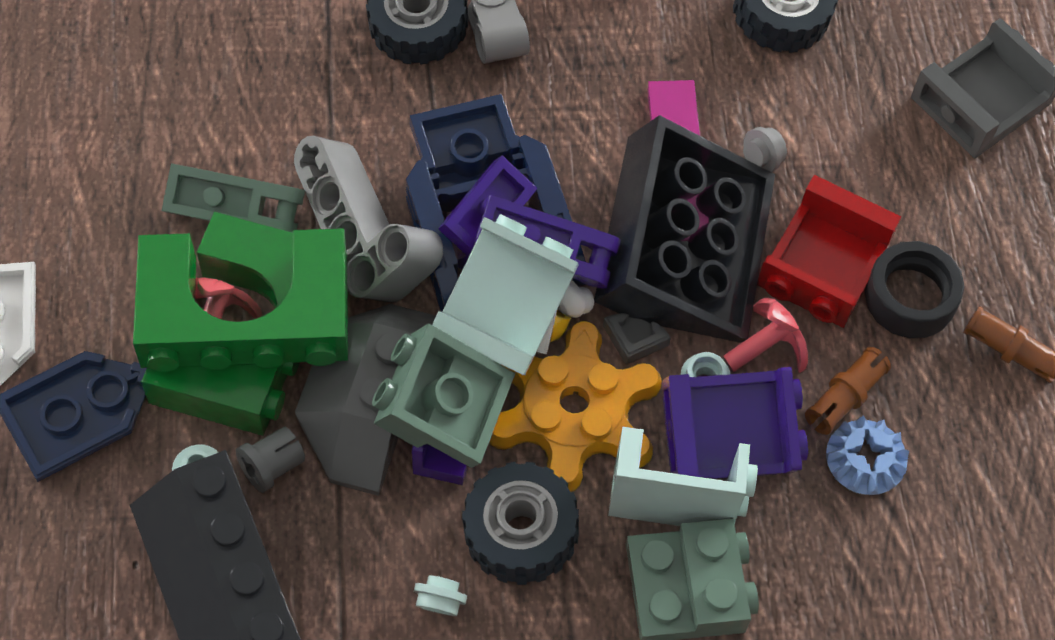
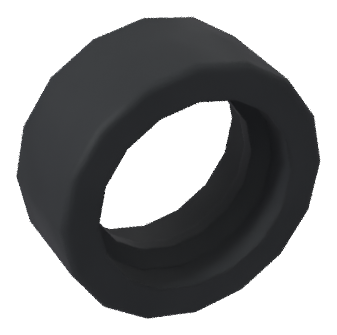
M921 241L900 242L887 248L877 258L865 289L867 308L876 322L892 334L909 339L927 338L942 331L953 319L961 303L965 286L962 271L949 254L935 245ZM897 270H914L924 273L934 280L941 290V303L931 310H915L905 307L896 301L886 288L887 278Z

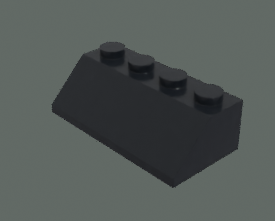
M226 450L174 469L130 504L179 640H301Z

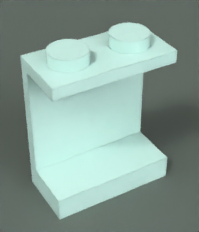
M500 214L496 222L484 217L480 225L482 231L443 311H438L432 325L491 360L525 375L579 264L570 259L573 249L556 240L545 237L541 245L524 236L527 229L526 226Z
M622 427L614 466L608 516L681 526V523L732 518L735 524L737 516L746 517L749 497H753L755 493L758 470L757 465L749 464L750 444L739 443L728 479L723 481L639 469L644 430Z

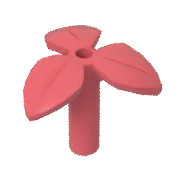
M196 278L195 299L207 297L204 311L208 314L222 319L225 308L234 304L242 307L254 319L263 316L261 308L246 292L221 280Z
M760 299L753 306V311L769 319L772 323L722 357L729 368L735 372L779 341H786L792 345L795 351L799 373L803 372L808 364V349L806 340L790 312L775 299Z

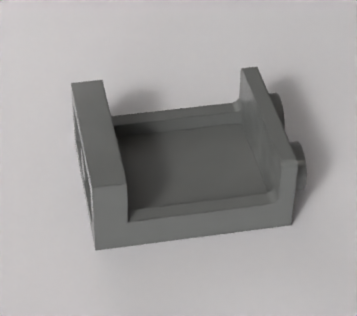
M999 18L991 24L987 36L982 41L946 66L940 68L933 62L921 70L911 98L975 159L1052 104L1055 98V65L1050 60L1045 59L1025 41L1021 33L1012 29L1004 20Z

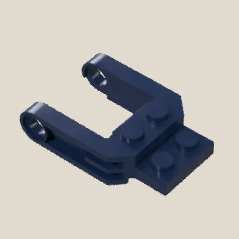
M502 94L410 115V127L421 160L416 162L406 178V203L413 226L436 232L443 244L441 262L435 271L429 275L441 312L458 280V261L452 242L438 230L445 221L442 211L452 212L494 160L504 156L538 188L529 199L532 209L572 221L547 146L527 135L521 137L515 135ZM580 245L576 259L586 262ZM572 278V281H574L578 287L586 285L580 282L579 280Z

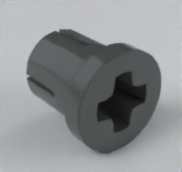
M285 426L253 445L244 443L236 448V457L242 471L250 483L261 493L271 489L274 486L275 479L305 461V454L299 441L288 444L295 440L296 437Z

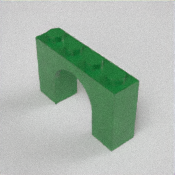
M214 212L196 252L202 277L221 280L234 286L255 291L269 300L274 308L278 307L287 296L292 284L293 233ZM300 362L283 363L274 368H263L255 364L230 365L228 368L221 370L207 369L203 366H185L168 372L147 368L141 383L148 404L264 436L270 419L276 421L282 411L285 400V391H282L285 379L287 375L293 377L296 374Z
M344 228L293 230V278L287 296L270 313L254 320L242 322L216 318L208 314L196 303L197 259L190 233L138 235L133 346L141 368L168 372L185 366H203L207 369L221 370L228 368L230 365L255 364L263 368H274L283 363L307 362L315 366H326L333 364L335 361H348L347 248Z

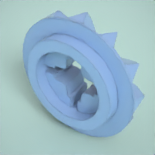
M863 415L855 421L848 423L844 421L831 435L827 444L826 459L831 473L840 484L853 492L864 495L885 493L893 489L902 480L907 471L909 450H905L901 440V432L894 433L886 426L885 420L878 422L866 420ZM864 440H867V444H870L873 452H880L881 454L875 459L872 470L870 469V464H867L865 456L856 455L857 452H860Z

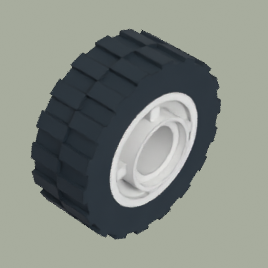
M735 0L733 13L736 14L735 21L738 27L744 30V35L749 39L752 38L756 41L757 45L763 48L773 49L772 51L776 52L789 51V53L798 52L802 48L806 50L812 47L815 41L819 42L830 24L838 0Z

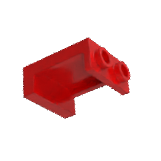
M814 175L805 190L801 205L776 248L763 262L757 285L764 288L768 294L778 300L790 301L808 310L816 319L822 322L834 323L844 328L866 289L875 261L889 247L902 216Z

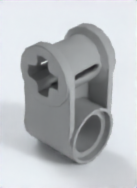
M471 0L468 6V20L475 37L478 55L483 64L529 54L530 41L524 18L519 13L515 0Z

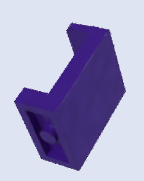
M781 367L775 371L689 377V374L669 375L661 382L670 473L709 479H727L739 443L750 444L749 464L757 465V476L788 474L802 470V461L808 458V442L805 431L798 430L796 410L802 408L803 395L800 380L793 379L791 367Z

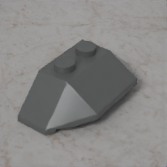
M388 304L348 317V361H335L333 364L326 366L312 365L295 414L330 483L377 496L380 495L399 437L373 424L379 409L372 406V400L380 384L386 378L392 380L398 364L391 361V354L399 339L405 333L410 335L428 323L432 325L436 315Z

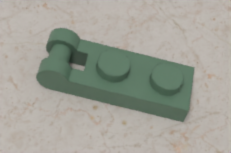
M171 163L161 211L210 221L213 213L218 212L293 233V230L298 229V224L294 223L297 205L303 204L305 190ZM266 198L278 200L275 218L262 216Z

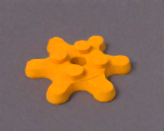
M587 321L576 323L568 330L565 337V351L560 356H548L544 359L534 356L525 375L509 369L515 373L512 383L520 393V400L515 408L500 412L489 442L493 447L502 450L511 449L525 442L540 446L546 452L548 458L547 467L554 470L556 476L559 478L562 476L565 479L570 492H574L581 485L583 464L589 457L594 454L605 453L616 458L622 427L634 428L628 420L630 408L637 402L655 397L659 393L662 384L661 375L650 364L641 363L622 370L616 369L611 364L603 363L599 356L602 335L595 325ZM573 392H578V395L587 401L588 407L580 413H570L562 408L561 400L568 395H573ZM644 433L639 468L648 464L653 456V445Z

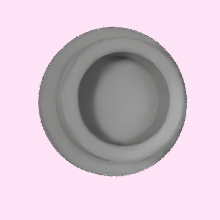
M756 127L748 131L744 137L743 153L746 160L770 172L777 170L781 162L785 160L787 155L786 143L777 130Z

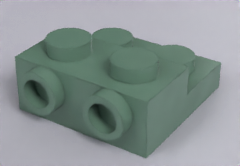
M429 323L410 335L405 333L399 339L391 354V361L398 364L392 380L386 378L374 394L372 406L379 409L373 424L417 448L429 444L470 468L481 464L515 373Z
M733 518L681 523L680 530L675 532L627 536L626 550L640 640H680L746 633L751 621V614H758L759 601L755 583L745 582L742 564H748L750 558L748 538L745 532L736 533Z

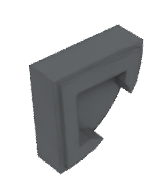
M624 313L610 315L603 320L605 331L626 365L670 345V335L655 322L649 323L639 318L629 317V314Z

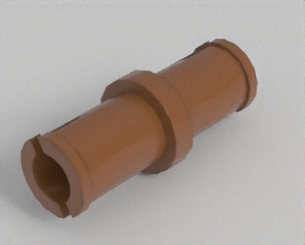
M980 305L978 306L963 333L1001 354L1000 359L1009 364L1011 361H1014L1045 379L1050 384L1055 379V350L1029 336V330L1022 325L1017 329L984 310Z
M868 347L845 372L835 374L829 382L830 388L805 412V418L809 425H812L823 413L826 414V417L814 430L824 435L830 434L851 409H858L866 402L868 398L867 392L891 369V363L887 356L873 368L870 366L882 351L875 347Z

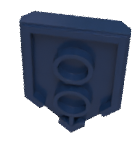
M84 351L0 394V415L37 482L132 433L145 398L141 381L147 368H141L137 362L127 364L106 359L105 355Z

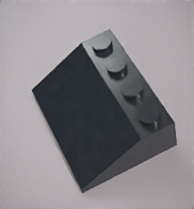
M661 115L634 132L627 139L608 234L618 237L621 242L617 255L611 256L607 270L611 272L607 288H596L594 302L619 314H629V317L639 318L649 323L655 322L662 327L738 343L747 340L775 174ZM696 195V206L701 213L709 218V222L698 228L700 223L698 212L688 201ZM690 236V238H689L688 241H682V240H684L685 238H687V237Z

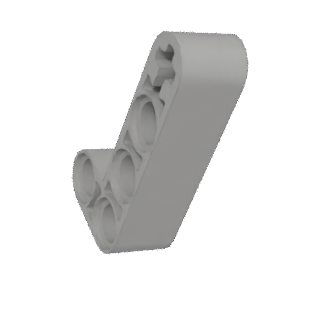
M307 136L301 140L294 154V165L320 228H344L349 293L357 298L386 302L400 301L439 266L443 256L441 238L432 230L401 224H389L360 157L352 145L318 136Z

